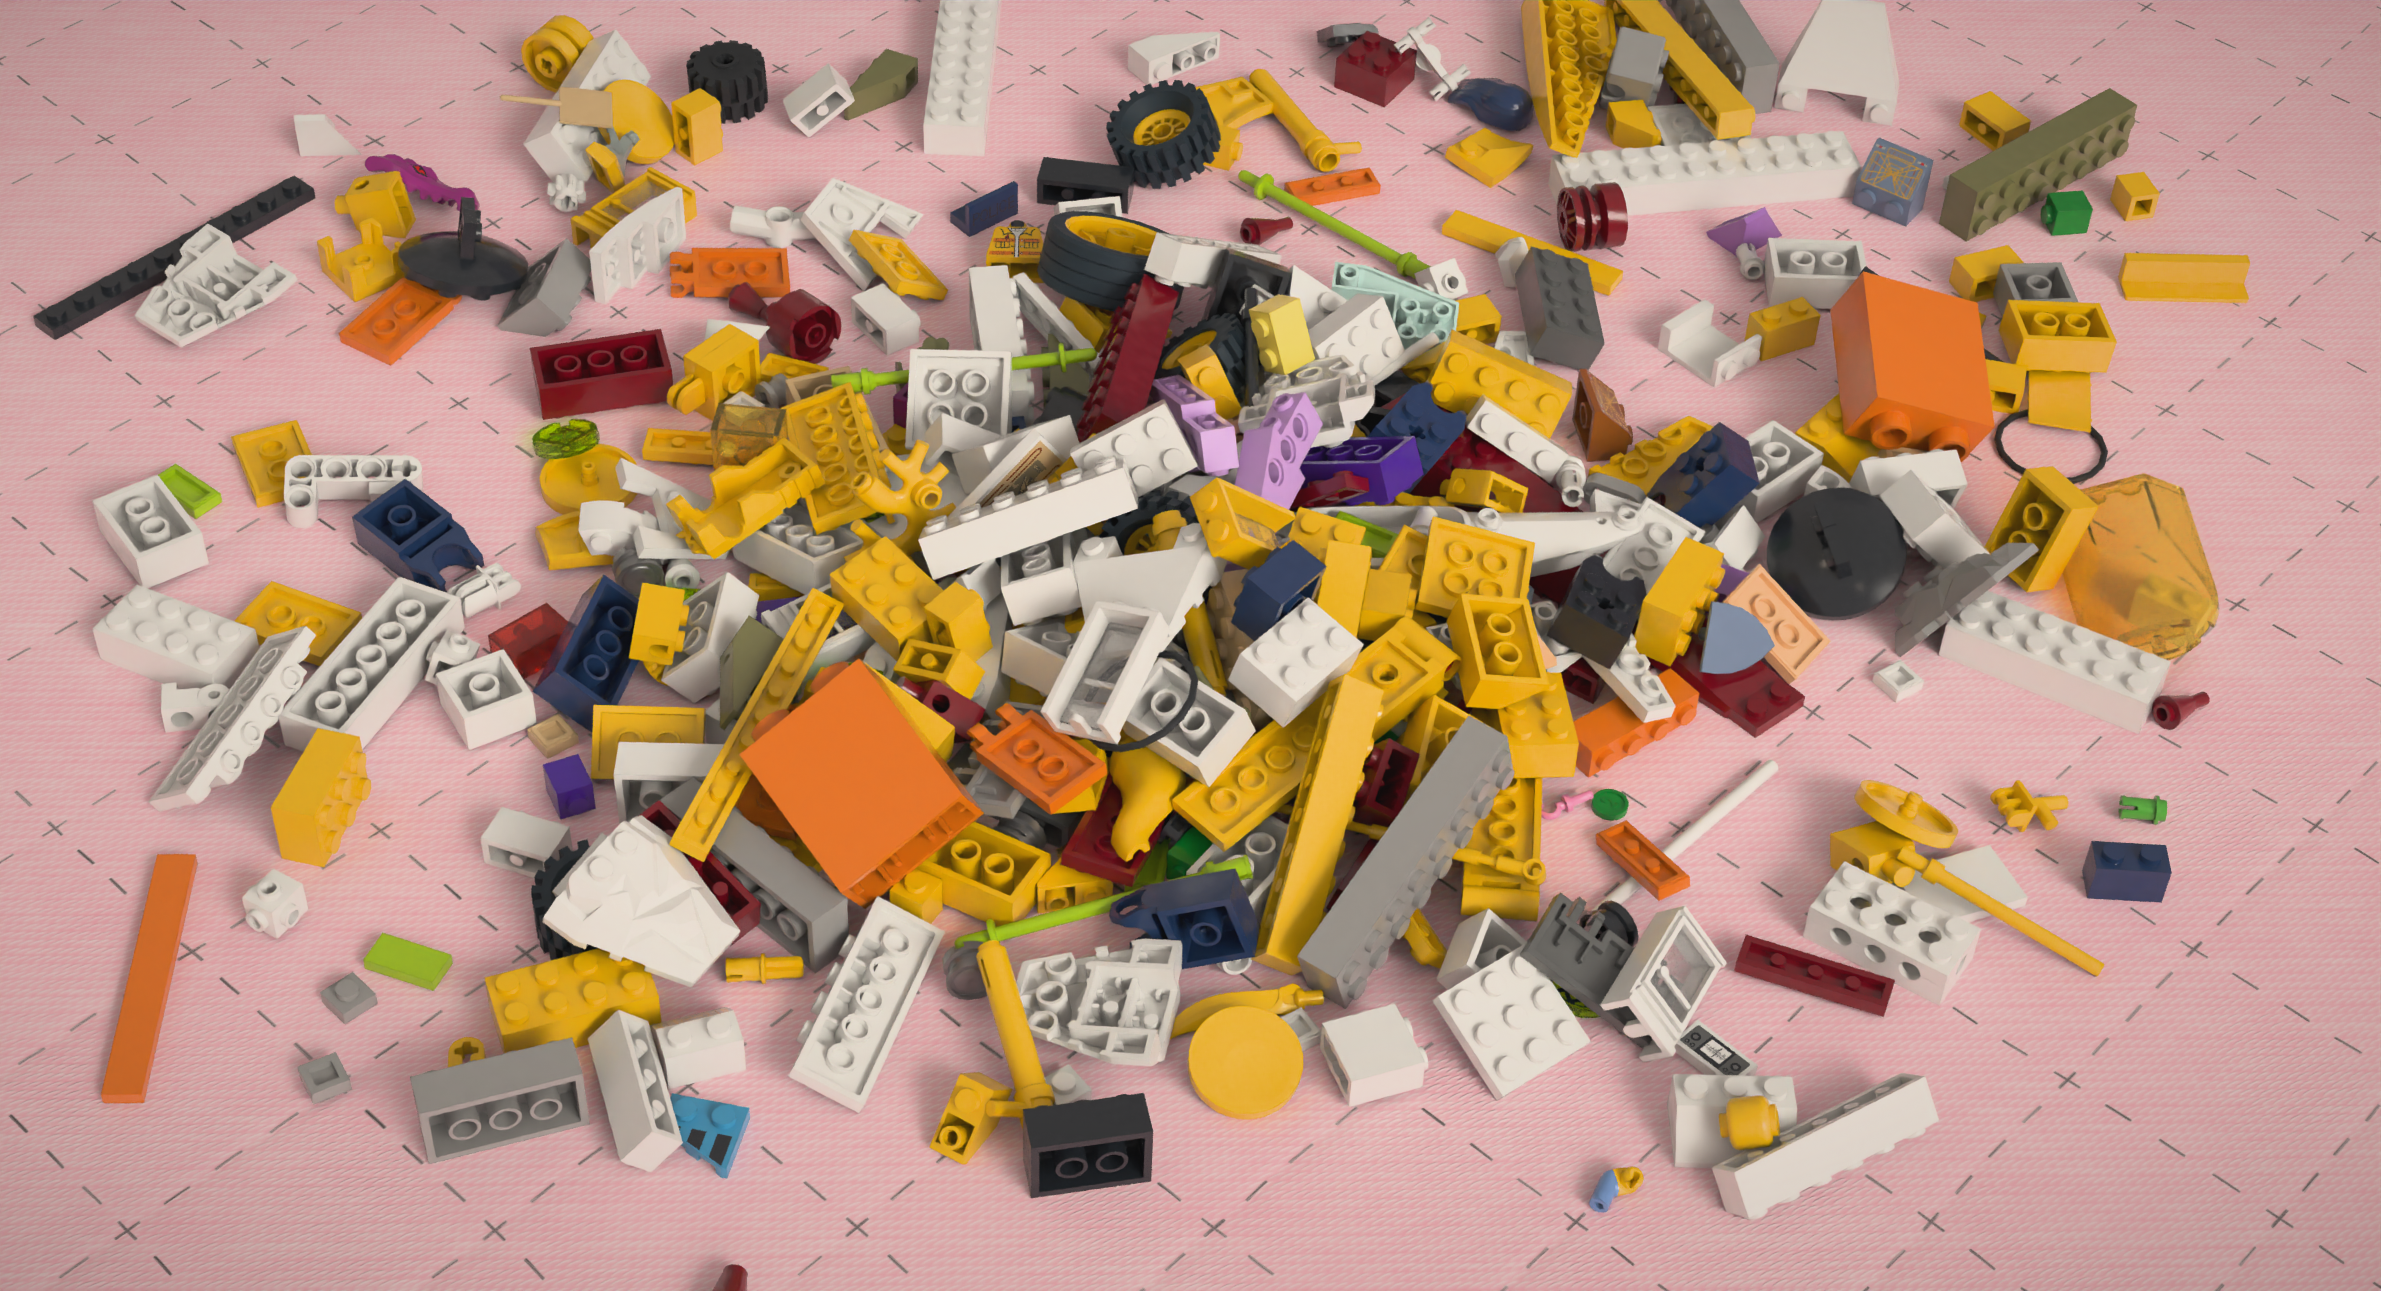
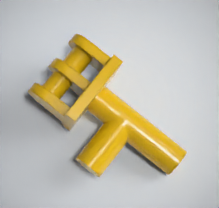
M2016 780L2012 787L1995 790L1990 796L1992 803L1999 805V813L2006 816V823L2010 827L2016 826L2019 832L2025 831L2033 814L2037 816L2046 830L2054 829L2058 825V820L2051 811L2063 810L2068 807V798L2065 795L2032 798L2020 780Z

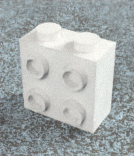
M1396 1004L1322 1023L1320 1049L1349 1107L1423 1086L1424 1071L1428 1069V1058L1422 1046L1418 1047L1415 1043L1410 1021L1407 1017L1402 1018Z

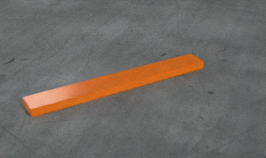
M157 854L101 1091L103 1103L145 1102L198 865L196 854Z

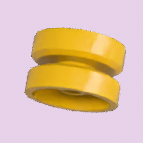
M555 15L524 40L521 48L523 63L528 73L538 84L556 93L588 42L593 40L594 37L576 19L566 15Z

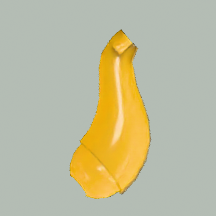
M1129 737L1124 739L1118 745L1136 742V740L1132 737ZM1147 747L1125 752L1113 751L1109 761L1110 774L1122 796V807L1113 826L1111 844L1118 856L1126 862L1133 858L1137 850L1140 849L1144 853L1150 850L1148 838L1157 825L1173 810L1172 799L1186 789V772Z

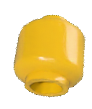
M1762 1095L1730 1099L1726 1106V1113L1719 1114L1721 1137H1729L1731 1145L1737 1150L1770 1147L1774 1137L1780 1136L1776 1104H1770L1768 1099Z

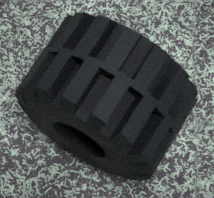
M730 40L729 42L715 41L713 45L705 44L701 46L700 51H694L690 55V60H687L689 92L691 93L701 88L711 96H714L721 105V124H725L726 120H733V123H739L743 117L749 120L755 117V112H762L764 110L765 104L768 103L765 61L762 53L757 48L752 49L751 44L746 42L739 44L735 40Z

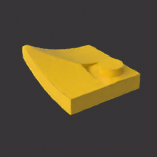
M1244 77L1195 87L1196 90L1200 88L1204 92L1205 97H1207L1217 125L1237 129L1254 119L1273 113L1274 103Z
M1483 128L1448 147L1445 158L1491 188L1516 170L1532 153L1534 145L1512 141L1491 132L1487 128Z
M580 510L553 518L535 527V536L542 548L549 570L613 564L614 556L606 554L592 556L579 533Z

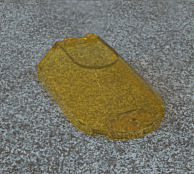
M2145 473L2080 489L2099 507L2062 573L2076 624L2166 660L2182 656L2197 647L2202 642L2201 637L2210 627H2214L2217 622L2219 599L2184 489Z

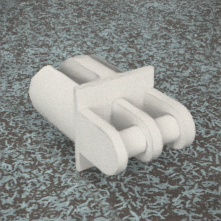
M499 563L492 564L485 569L477 565L476 575L447 590V593L460 597L463 615L466 618H470L493 605L501 610V602L516 595L521 589V584L516 579L512 580V575L504 571Z

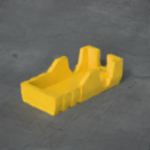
M784 437L744 466L722 465L709 474L714 496L711 497V505L707 509L699 510L697 507L694 509L681 495L666 503V506L675 523L682 529L676 536L685 539L693 554L710 555L715 560L783 513V509L786 507L791 508L797 503L796 500L799 498L804 499L811 494L812 489H818L826 483L818 465Z

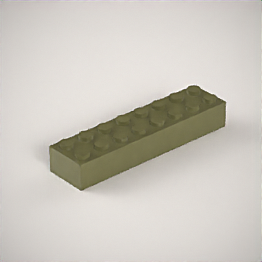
M2109 88L1950 174L1939 224L1967 242L1977 235H1982L1986 230L1995 225L2003 223L2013 215L2023 212L2038 201H2043L2048 193L2062 190L2074 181L2084 178L2090 172L2102 168L2117 157L2123 156L2129 147L2128 139L2130 131L2135 124L2134 117L2137 104Z

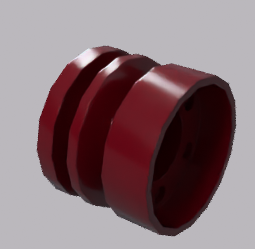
M1616 182L1594 184L1590 191L1584 185L1576 188L1564 187L1560 190L1557 202V221L1561 241L1566 250L1577 252L1583 249L1587 251L1592 249L1594 244L1600 249L1624 245L1628 231V214L1624 194L1619 184Z

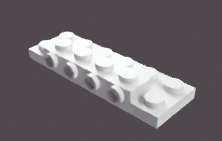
M307 626L267 637L151 797L149 803L158 811L180 808L185 805L198 804L207 797L212 787L229 785L239 777L244 760L259 749L264 732L278 722V715L282 713L286 701L291 700L301 689L303 677L307 671L298 663L307 657L310 652L308 646L316 636Z
M877 896L856 937L849 934L839 951V955L845 959L842 965L837 962L834 963L824 982L831 986L827 994L821 990L810 1011L817 1015L814 1022L806 1020L796 1039L797 1042L803 1045L788 1077L860 1113L945 931Z

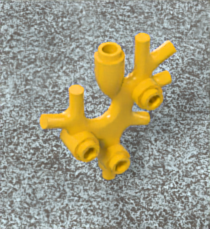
M919 439L916 440L906 460H900L889 449H884L879 455V460L903 481L901 489L892 491L873 473L865 471L858 473L851 482L853 494L872 510L889 515L902 514L906 517V530L897 538L889 540L913 562L914 560L911 555L915 552H922L918 539L922 529L927 526L926 522L942 515L948 517L956 509L952 502L940 509L930 510L940 504L942 491L937 484L950 471L939 461L930 472H920L922 461L930 445ZM860 519L855 520L851 524L850 529L863 540V546L861 549L843 557L845 563L882 539ZM969 568L955 572L953 574L959 577L961 574L969 570Z

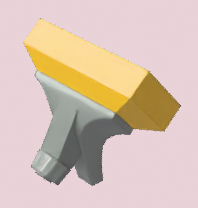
M613 127V129L606 128L611 140L609 145L606 144L604 146L593 142L585 149L596 179L611 193L625 186L626 159L640 140L639 136L630 130L619 141Z

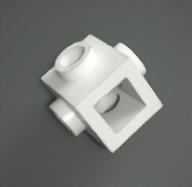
M1455 258L1414 273L1419 287L1456 301L1458 297L1468 293L1465 277L1459 270Z
M446 631L440 643L433 641L429 649L426 661L430 662L425 681L437 685L436 673L477 659L481 644L470 640L462 634Z
M274 868L257 884L251 886L242 897L246 913L245 919L250 927L258 932L264 931L277 939L288 928L293 927L308 910L303 884Z

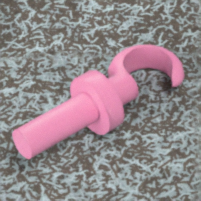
M1589 790L1569 797L1568 794L1562 795V801L1554 803L1556 810L1553 813L1544 812V804H1542L1541 817L1552 820L1557 818L1563 809L1567 813L1573 811L1574 805L1594 798L1592 791Z

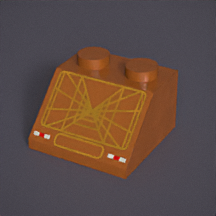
M1586 368L1579 369L1572 420L1587 462L1610 460V457L1620 452L1624 455L1627 454L1628 445H1632L1633 432L1631 426L1626 425L1623 405L1618 404L1615 393L1611 388Z

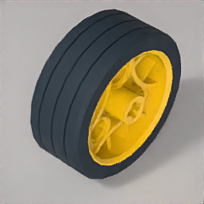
M1088 211L1062 212L1051 217L1048 222L1037 272L1041 280L1056 292L1093 307L1115 311L1118 306L1123 307L1126 302L1124 297L1133 282L1138 284L1144 274L1155 279V274L1144 269L1156 233H1169L1145 223L1115 215ZM1176 283L1173 286L1166 285L1179 292L1174 310L1179 307L1184 286Z

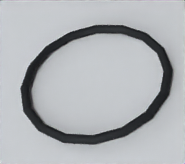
M2028 409L2009 415L1998 425L1994 438L1999 456L2013 470L2021 474L2025 472L2026 468L2016 464L2005 452L2001 438L2004 428L2012 421L2028 416ZM2092 426L2089 433L2098 442L2101 451L2099 463L2088 473L2075 477H2066L2073 484L2093 478L2104 468L2108 450L2104 439Z
M1163 651L1159 652L1157 656L1174 659L1186 667L1191 680L1188 698L1178 715L1160 731L1141 741L1121 745L1092 739L1088 740L1099 749L1125 752L1144 748L1165 737L1184 720L1196 699L1198 677L1193 664L1177 652ZM1128 659L1114 665L1098 681L1108 682L1117 672L1124 669ZM1092 687L1084 702L1092 703L1100 688Z

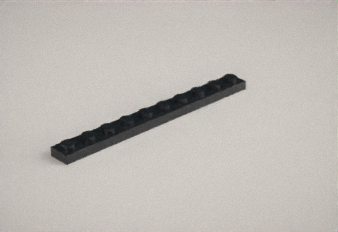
M295 175L285 179L272 188L259 193L246 202L233 207L220 216L155 249L144 257L103 277L92 285L75 292L66 299L49 306L33 316L35 326L52 339L57 340L167 279L165 270L170 264L174 265V267L177 265L182 257L180 249L183 244L205 225L209 224L230 236L233 244L315 199L314 188Z

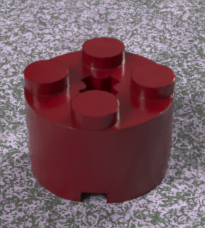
M804 289L792 291L784 295L777 302H772L765 312L767 318L766 326H770L766 331L769 343L793 359L813 364L821 362L833 350L830 348V345L834 338L838 340L841 334L839 314L829 305Z

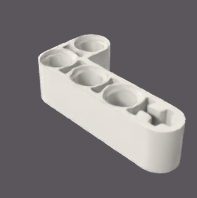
M408 455L294 456L289 459L285 466L284 502L287 521L296 528L310 527L317 521L319 500H370L369 482L402 481L407 479L423 491L422 465L417 458Z

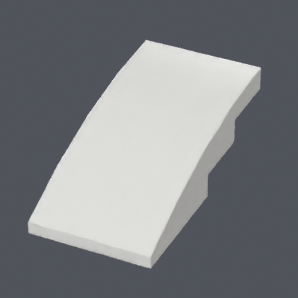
M675 187L627 215L610 229L589 251L595 302L606 305L620 287L633 289L647 271L659 274L670 260V253L677 251L686 240L682 188Z

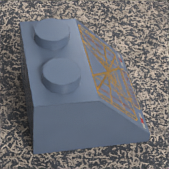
M1878 138L1857 178L1852 204L1906 227L1923 209L1934 160Z

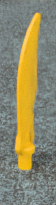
M1292 983L1273 990L1230 992L1211 996L1194 1003L1175 1018L1170 1039L1188 1032L1197 1031L1199 1026L1208 1017L1229 1007L1254 1006L1266 1009L1276 1015H1286L1301 1007L1304 1010L1305 1006L1323 1005V991L1321 989L1304 991L1303 988Z

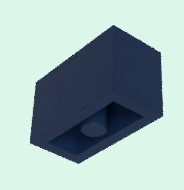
M2091 841L2082 874L2088 899L2162 903L2172 871L2166 845Z

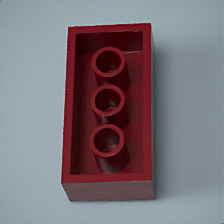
M661 329L530 348L533 378L543 420L666 402L669 388L673 386L672 368Z

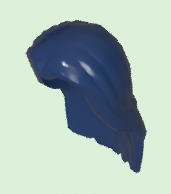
M1498 78L1464 79L1460 82L1458 88L1448 96L1449 103L1463 104L1469 107L1481 122L1507 131H1521L1532 120L1534 106L1528 91L1516 84L1506 83Z

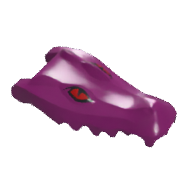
M387 154L385 156H370L365 161L366 169L371 172L384 171L387 173L399 171L403 183L406 184L407 191L413 193L419 190L421 200H427L430 196L433 202H438L441 205L447 201L448 205L453 207L457 203V210L460 211L461 197L474 198L475 210H478L480 207V203L471 189L465 187L452 188L438 179L432 168L419 165L410 158L403 159L396 154Z

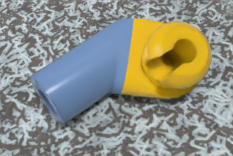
M1635 1166L1604 1172L1589 1201L1590 1207L1597 1212L1604 1213L1608 1211L1614 1197L1635 1192L1643 1184L1644 1177L1641 1170Z

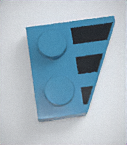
M672 1093L670 1099L683 1142L681 1146L685 1148L686 1153L697 1161L703 1158L713 1165L716 1174L721 1178L727 1179L750 1120V1108Z

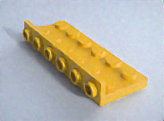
M851 382L781 407L790 442L818 465L826 483L818 489H812L811 494L805 497L816 534L835 530L841 525L860 518H867L876 513V511L860 501L853 494V489L851 488L853 478L862 471L873 473L890 489L892 488L885 470V464L879 460L880 447L874 434V427L867 412L868 408L862 393L855 394ZM885 514L888 524L895 522L893 514Z

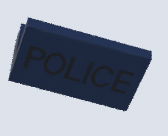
M1013 181L950 212V222L967 236L971 237L1018 214V184Z

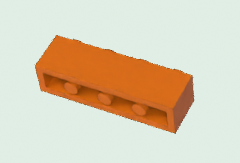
M1670 668L1657 676L1676 705L1671 717L1643 723L1620 697H1617L1573 721L1579 742L1576 767L1589 778L1601 770H1608L1614 763L1624 757L1636 754L1647 744L1655 740H1661L1667 733L1679 726L1689 724L1697 714L1699 692Z

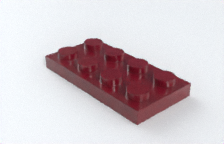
M1109 771L1096 810H1087L1062 852L1060 865L1110 880L1116 884L1133 887L1174 809L1157 825L1148 838L1150 850L1144 853L1139 849L1134 853L1131 860L1124 861L1118 856L1111 844L1113 826L1122 807V796L1120 790L1114 784L1113 777Z

